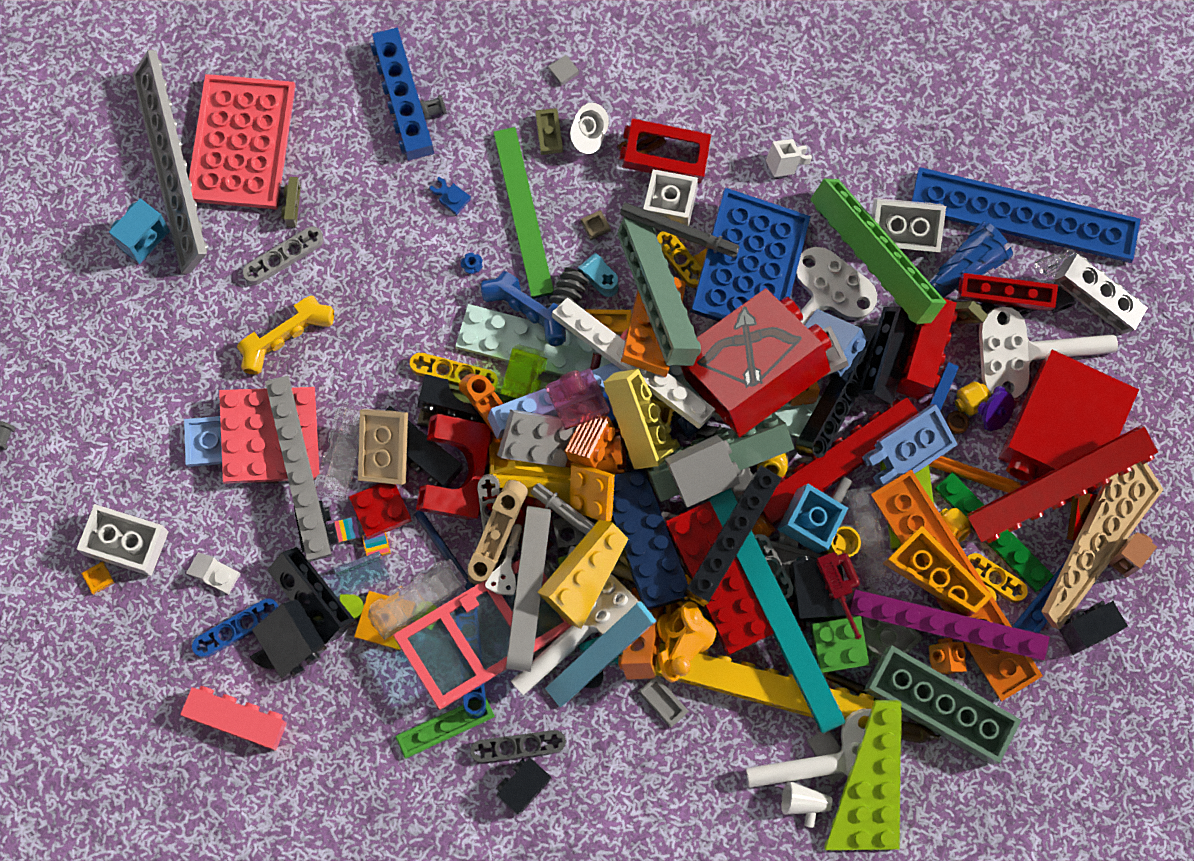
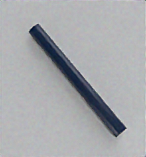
M417 511L414 516L465 589L469 590L475 585L470 582L467 573L423 511Z

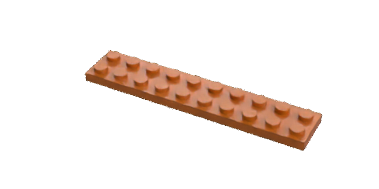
M912 469L870 494L901 545L918 528L923 526L989 592ZM934 596L943 611L966 616ZM993 596L975 614L969 616L1012 627ZM962 641L1001 702L1043 677L1031 657Z

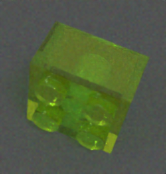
M521 344L513 347L500 394L520 398L539 391L542 383L541 380H538L539 375L542 371H545L548 358L544 357L546 351Z

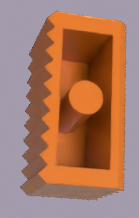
M584 411L564 450L570 461L593 468L596 467L598 461H601L604 457L607 443L613 439L615 434V427L610 418Z

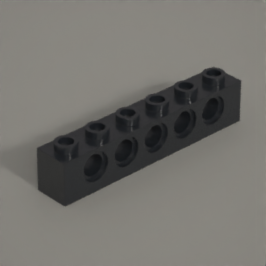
M762 465L758 468L684 591V595L702 606L709 603L782 478Z

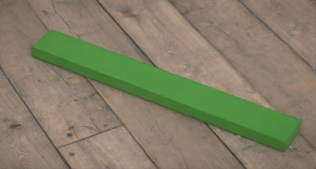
M516 127L493 131L531 298L535 299L553 295V285Z

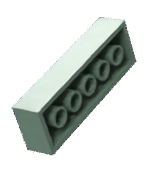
M775 413L771 414L740 438L732 429H721L714 433V436L718 435L723 441L727 440L732 451L728 455L731 462H736L739 470L794 450L786 423ZM698 438L692 441L691 445L686 447L679 446L671 455L709 438ZM665 460L659 466L644 468L652 490L661 502L679 495Z
M894 646L884 650L863 690L878 700H900L902 714L990 765L1001 763L1022 721Z

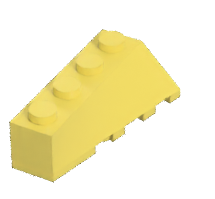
M639 369L615 372L603 384L634 469L659 466L665 460L664 458L669 457L680 445L677 439L671 438L669 434L671 428L668 422L663 423L659 416L661 409L658 404L652 403L650 399L652 393Z

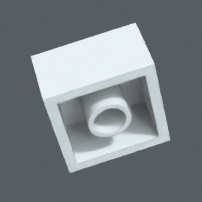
M653 169L643 209L689 226L697 194L698 178Z

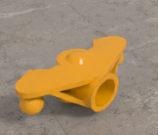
M685 575L687 583L689 585L691 578L688 575ZM681 601L666 605V614L661 615L657 619L658 633L665 642V650L658 654L664 678L668 682L673 683L680 676L687 675L691 669L690 661L697 653L706 651L716 637V626L702 615L695 602Z

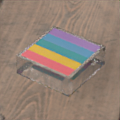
M357 515L333 521L338 545L362 540Z

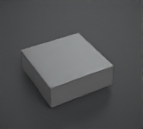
M564 55L548 66V70L561 86L579 75V70L567 55Z

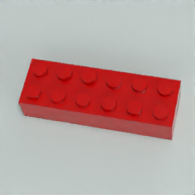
M710 501L665 522L671 540L691 580L723 528ZM736 556L709 603L703 606L710 621L716 626V634L727 656L774 634Z

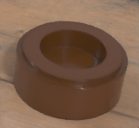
M953 411L945 419L951 433L954 435L963 434L969 427V419L963 412Z

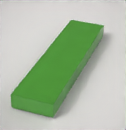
M486 698V710L479 718L468 716L464 711L463 704L395 737L404 758L407 759L495 718V715ZM472 700L468 704L469 709L472 711H477L482 706L478 700Z

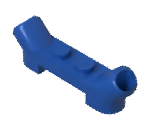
M502 271L496 279L482 281L481 294L485 302L506 301L513 310L524 313L532 323L542 325L545 331V341L551 346H560L566 341V328L552 318V312L558 307L557 304L553 303L547 309L523 293L518 278L507 271Z

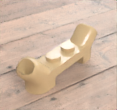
M507 481L495 500L492 513L468 566V579L475 585L488 579L495 570L520 508L528 494L527 487L519 481Z

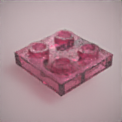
M590 368L581 372L579 370L571 371L560 377L559 380L547 384L545 387L564 430L607 415L610 412Z

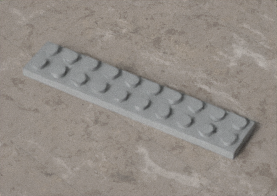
M147 50L132 74L181 274H188L195 269L207 254V244L203 240L202 224L198 220L197 204L193 200L191 192L192 183L188 180L186 172L187 163L183 159L181 140L178 139L176 132L177 124L176 120L173 119L171 100L168 99L166 91L167 83L163 79L161 71L162 63L158 59L156 50Z

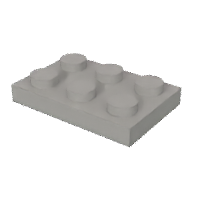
M510 409L498 456L504 459L565 467L568 457L564 450L578 422L574 419Z

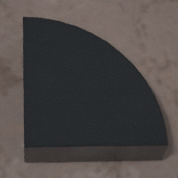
M264 649L249 656L259 667L270 670L275 669Z

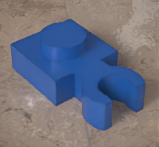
M438 177L437 182L442 186L436 189L431 185L429 187L431 193L436 196L441 195L439 202L455 215H458L471 200V196L454 183L448 187L446 181Z

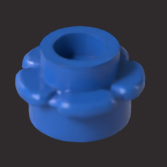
M473 252L464 255L460 264L466 273L475 274L482 269L483 259L479 254L475 255Z

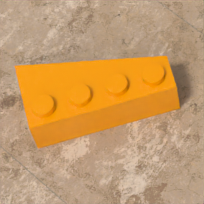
M923 526L918 528L882 563L968 617L975 614L992 597Z

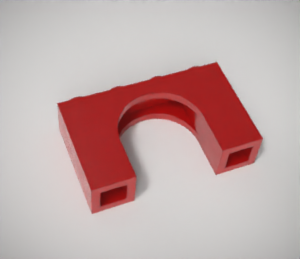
M441 414L430 417L427 440L458 448L467 460L468 474L464 483L457 489L427 484L420 486L416 506L417 511L465 520L478 518L481 514L478 482L484 476L485 469L488 467L489 455H487V451L493 438V434L490 432L491 429L487 424Z

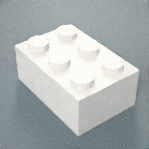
M873 199L871 217L899 248L940 252L946 206L923 202Z
M94 504L77 550L84 556L152 576L168 535V530L163 525Z

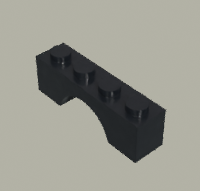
M425 374L418 399V408L430 414L438 412L445 416L487 424L472 403L463 402L455 397L449 387L448 379ZM495 392L503 404L517 399L515 396Z

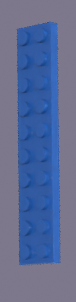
M921 167L917 171L911 199L912 202L942 204L946 206L945 220L975 227L986 221V224H992L1000 233L1128 263L1134 260L1140 218Z

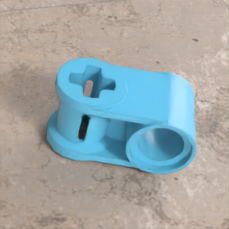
M594 253L577 268L578 272L582 273L589 280V283L603 296L612 297L618 292L617 274L598 254Z

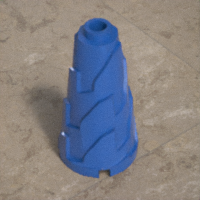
M986 221L979 224L956 250V253L938 269L939 271L929 281L942 298L955 290L958 291L960 276L963 273L984 275L991 269L998 268L1013 256L1011 247L1008 250L1004 248L1008 241L992 224H986Z

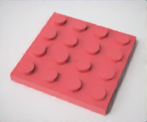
M315 387L292 388L313 478L317 480L320 479ZM267 388L219 390L223 484L288 481Z

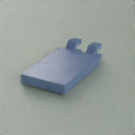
M931 404L877 440V444L874 445L876 449L869 451L862 456V459L866 465L870 464L871 466L883 460L887 469L876 474L873 479L877 485L885 486L911 469L914 474L958 444L937 405Z

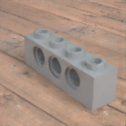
M1078 254L1065 259L1053 279V282L1121 334L1136 330L1147 310V307L1137 297L1130 295L1120 284L1113 282L1102 270L1096 269L1085 257Z

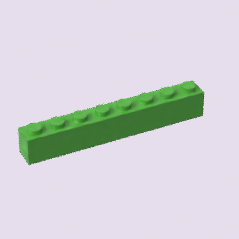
M824 178L810 198L811 202L816 206V210L823 214L829 221L828 224L841 235L842 241L853 249L855 256L865 263L868 271L875 275L881 282V286L895 298L896 304L907 312L911 321L916 324L931 323L946 304V301L839 179Z

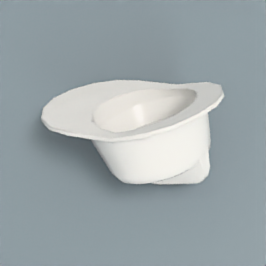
M587 103L579 109L573 118L570 136L574 147L579 152L592 154L601 146L609 125L608 115L601 105Z

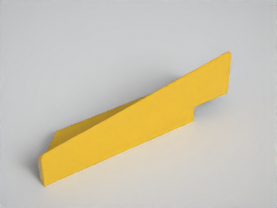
M518 460L508 461L507 467L495 465L490 467V474L499 479L501 488L509 480L519 481L527 487V496L534 497L531 494V490L537 483H540L553 494L557 492L558 497L569 505L571 468Z

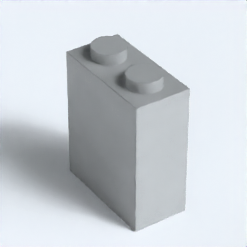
M718 435L664 458L681 500L686 507L740 484L737 477L741 474L735 461L731 462L728 455L732 453L727 440L723 441Z

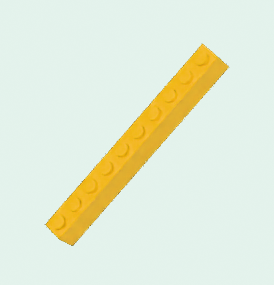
M661 639L659 653L665 650V644L661 643ZM704 651L697 653L690 661V672L687 675L680 676L677 680L682 683L813 718L793 675L788 674V677L778 675L779 671L775 669L765 668L764 671L755 668V664L744 661L741 664L731 662L732 659L730 657L718 655L715 658L708 656V652ZM658 659L656 675L664 677ZM836 687L835 690L830 689L844 719L854 711L872 709L874 697L862 693L859 696L852 695L850 690ZM862 716L858 720V726L865 728L869 716Z

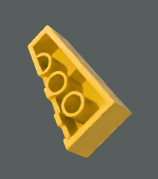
M599 519L537 593L568 624L582 629L628 538L613 523Z

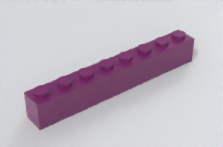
M856 589L854 590L849 610L854 615L1044 661L1050 636Z

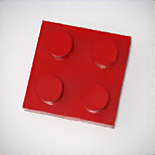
M380 483L349 496L367 540L412 522L396 484Z

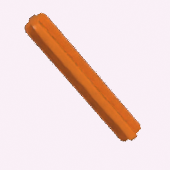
M940 456L929 464L930 467L948 473L953 472L962 478L1007 493L1021 487V483L944 456Z

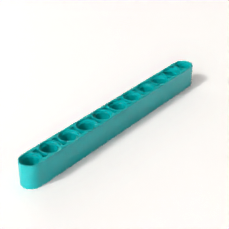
M731 488L707 498V501L711 502L722 527L737 504ZM751 530L736 556L774 632L773 636L818 728L824 734L844 724L845 719Z

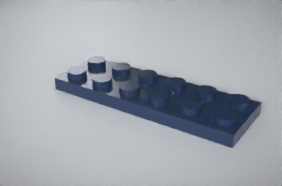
M641 468L616 474L614 477L612 523L628 538L623 548V553L641 602L648 610L691 599L683 594L688 583L645 469Z

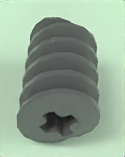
M564 267L565 272L561 273V280L557 282V288L553 290V296L549 298L550 303L546 305V308L548 309L553 303L559 306L566 298L573 302L574 300L580 301L582 296L577 292L584 293L586 289L581 284L588 285L589 280L577 270Z

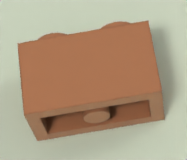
M1136 532L1124 542L1109 565L1127 578L1142 568L1157 546L1152 543L1153 541L1149 536Z

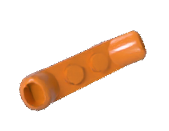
M466 375L459 383V390L469 399L494 433L489 423L488 415L491 408L502 405L503 402L495 393L494 386L485 376Z

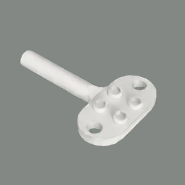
M813 247L801 253L796 279L811 294V299L801 310L803 315L801 322L804 325L816 309L821 311L832 310L839 316L854 321L864 319L872 313L877 303V292L875 286L865 276L826 248ZM810 258L814 261L815 266L811 268L806 267L803 264V260ZM857 301H867L869 308L860 309L857 306Z
M1009 307L991 309L986 313L988 317L984 323H980L979 326L982 381L991 395H993L994 389L997 386H1002L1004 382L1010 383L1011 391L1009 393L1014 398L1022 394L1029 383L1030 362L1032 360L1044 359L1052 349L1068 357L1115 353L1118 349V340L1115 335L1029 341L1024 318L1018 311ZM1000 312L1005 313L1007 321L1003 325H1000L997 321V316Z
M610 574L582 629L570 626L532 661L531 672L521 671L511 682L524 696L592 633L599 632L603 635L639 601Z
M871 709L854 711L845 719V723L841 728L842 749L840 752L746 768L749 788L837 773H844L848 778L857 756L856 752L859 744H861L865 733V728L858 726V720L862 716H869Z

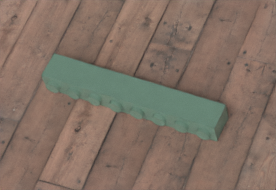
M623 217L617 235L666 365L693 366L697 356L700 355L701 345L697 341L694 327L687 315V309L684 308L680 292L677 290L674 277L668 268L667 259L664 258L661 244L655 235V229L630 218Z

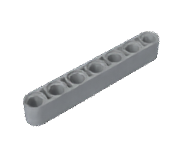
M527 506L506 669L531 672L540 595L537 592L542 587L551 509Z

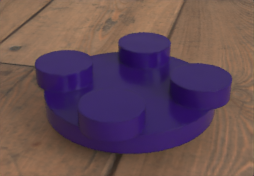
M997 386L989 400L979 405L978 414L982 416L986 430H998L1009 421L1014 410L1013 395L1007 392L1004 387Z

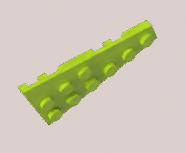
M875 700L865 727L862 742L859 744L856 752L857 756L854 765L851 767L840 798L837 814L831 824L832 828L824 845L825 850H900L901 701Z

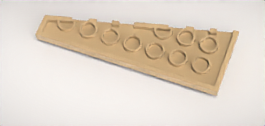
M1139 462L1131 466L1132 470L1122 476H1119L1117 473L1109 477L1110 482L1101 487L1041 611L1053 628L1061 629L1164 490L1147 463L1141 465Z

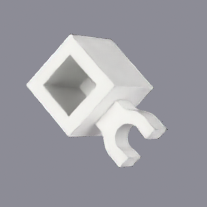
M793 139L773 142L766 162L774 177L795 174L798 164H810L812 157L811 155H805L806 145L797 147Z

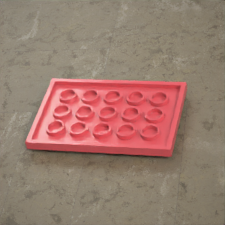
M205 74L189 180L192 183L191 192L193 200L198 203L278 209L295 93L294 82Z

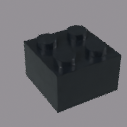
M1103 600L1084 612L1081 611L1069 617L1064 623L1065 626L1059 629L1071 653L1075 655L1127 628L1128 625L1115 602L1111 601L1105 604Z

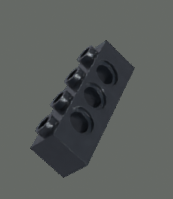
M298 547L282 552L267 569L290 601L298 599L325 645L340 638L356 621L311 563L307 561V558Z

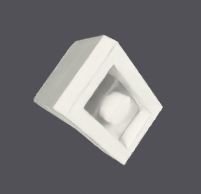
M199 552L186 574L228 595L240 576L238 571L218 562L214 557Z

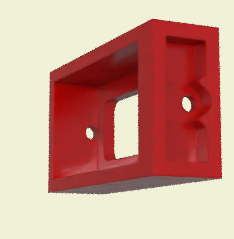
M632 118L630 124L625 125L623 138L627 140L626 146L621 147L619 160H623L622 168L650 174H652L654 169L697 177L698 183H701L705 176L712 134ZM646 133L698 144L695 164L637 152L638 134Z

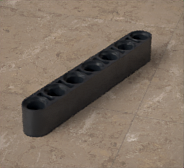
M864 323L861 326L867 339L865 347L856 355L850 368L841 377L836 374L833 375L797 439L796 451L800 456L821 458L828 451L859 395L857 392L878 323Z

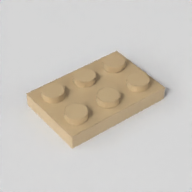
M373 409L360 410L358 481L400 485L406 483L408 412Z

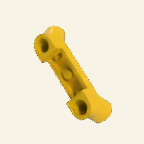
M314 296L302 299L294 305L296 315L261 338L254 331L238 343L237 349L243 356L241 369L247 374H260L265 354L271 350H279L284 346L286 340L291 337L296 338L304 332V328L309 325L330 327L334 321V309L331 306L319 304Z

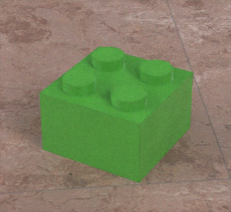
M861 616L853 617L858 632L861 635L859 640L854 638L855 635L848 619L810 625L816 662L822 673L869 665Z

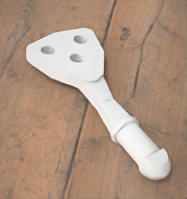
M515 524L512 527L510 539L506 545L507 554L503 564L492 572L485 583L486 589L499 595L512 596L515 594L516 578L511 564L514 553L518 549V542L522 533V526L520 524Z

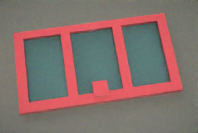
M520 559L511 564L516 578V585ZM543 572L542 586H543V585L545 584V582L548 580V578L546 577V575L544 574V572ZM488 579L393 634L400 649L439 710L506 670L515 594L512 596L499 595L486 589L485 583ZM541 596L534 652L557 639L572 626Z

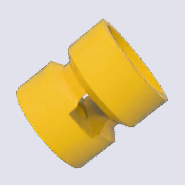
M839 527L829 549L823 551L824 555L835 552L836 555L846 553L851 557L860 549V536L851 527Z

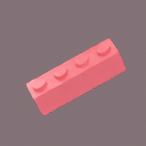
M200 685L199 689L191 688L180 714L181 716L274 751L277 750L287 725L282 720L283 715L270 710L268 714L259 711V706L246 702L245 706L236 703L237 698L227 694H223L222 698L213 695L214 690Z

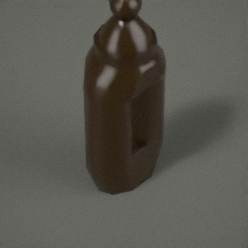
M901 721V740L920 744L941 739L940 735H936L932 730L921 724Z

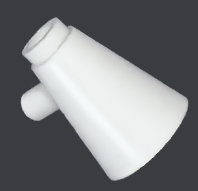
M791 781L786 782L781 802L784 815L806 813L804 826L814 827L816 813L829 812L831 810L832 798L830 796Z

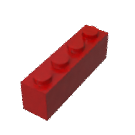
M963 273L959 280L957 300L1051 311L1056 306L1058 285Z

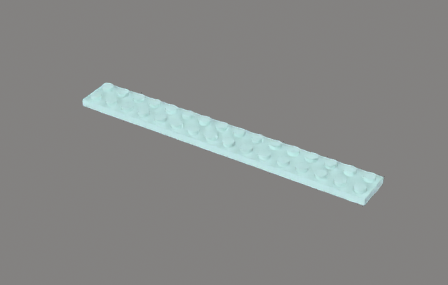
M471 304L467 306L455 345L456 349L569 379L589 372L593 352H597L569 330H565L566 341L562 345L551 346L546 343L544 327L539 323L534 324L528 319ZM602 356L600 367L611 362ZM672 365L668 374L702 398L685 380L680 365ZM818 396L814 404H802L791 407L788 402L774 412L786 423L790 437L798 439L821 396Z

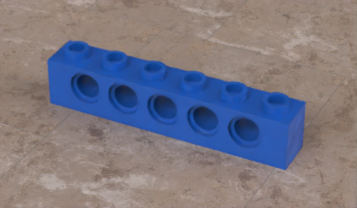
M396 27L373 33L374 42L370 43L373 56L377 55L379 62L375 63L379 76H384L385 81L381 82L384 95L389 94L391 100L387 101L390 115L395 114L396 121L392 122L395 133L400 134L402 138L401 141H398L401 154H406L408 161L434 154L433 144L399 29ZM387 54H394L392 57H385ZM393 73H399V74H400V75L397 76V77H392V76H391ZM400 92L406 93L401 97L396 96ZM405 112L412 113L409 116H402ZM410 132H417L415 136L407 135Z

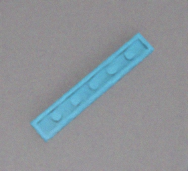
M641 601L636 603L545 688L557 705L562 707L653 625L656 622L655 618Z

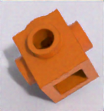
M952 638L938 639V644L929 645V659L932 669L943 675L967 671L963 642H953Z

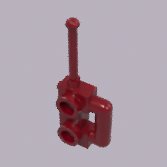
M835 552L819 557L815 561L826 583L825 588L829 590V597L833 601L838 599L839 603H841L855 635L854 638L859 640L861 635L858 632L844 597L853 592L852 589L860 585V580L852 562L846 553L836 555ZM842 564L848 580H842L837 566Z

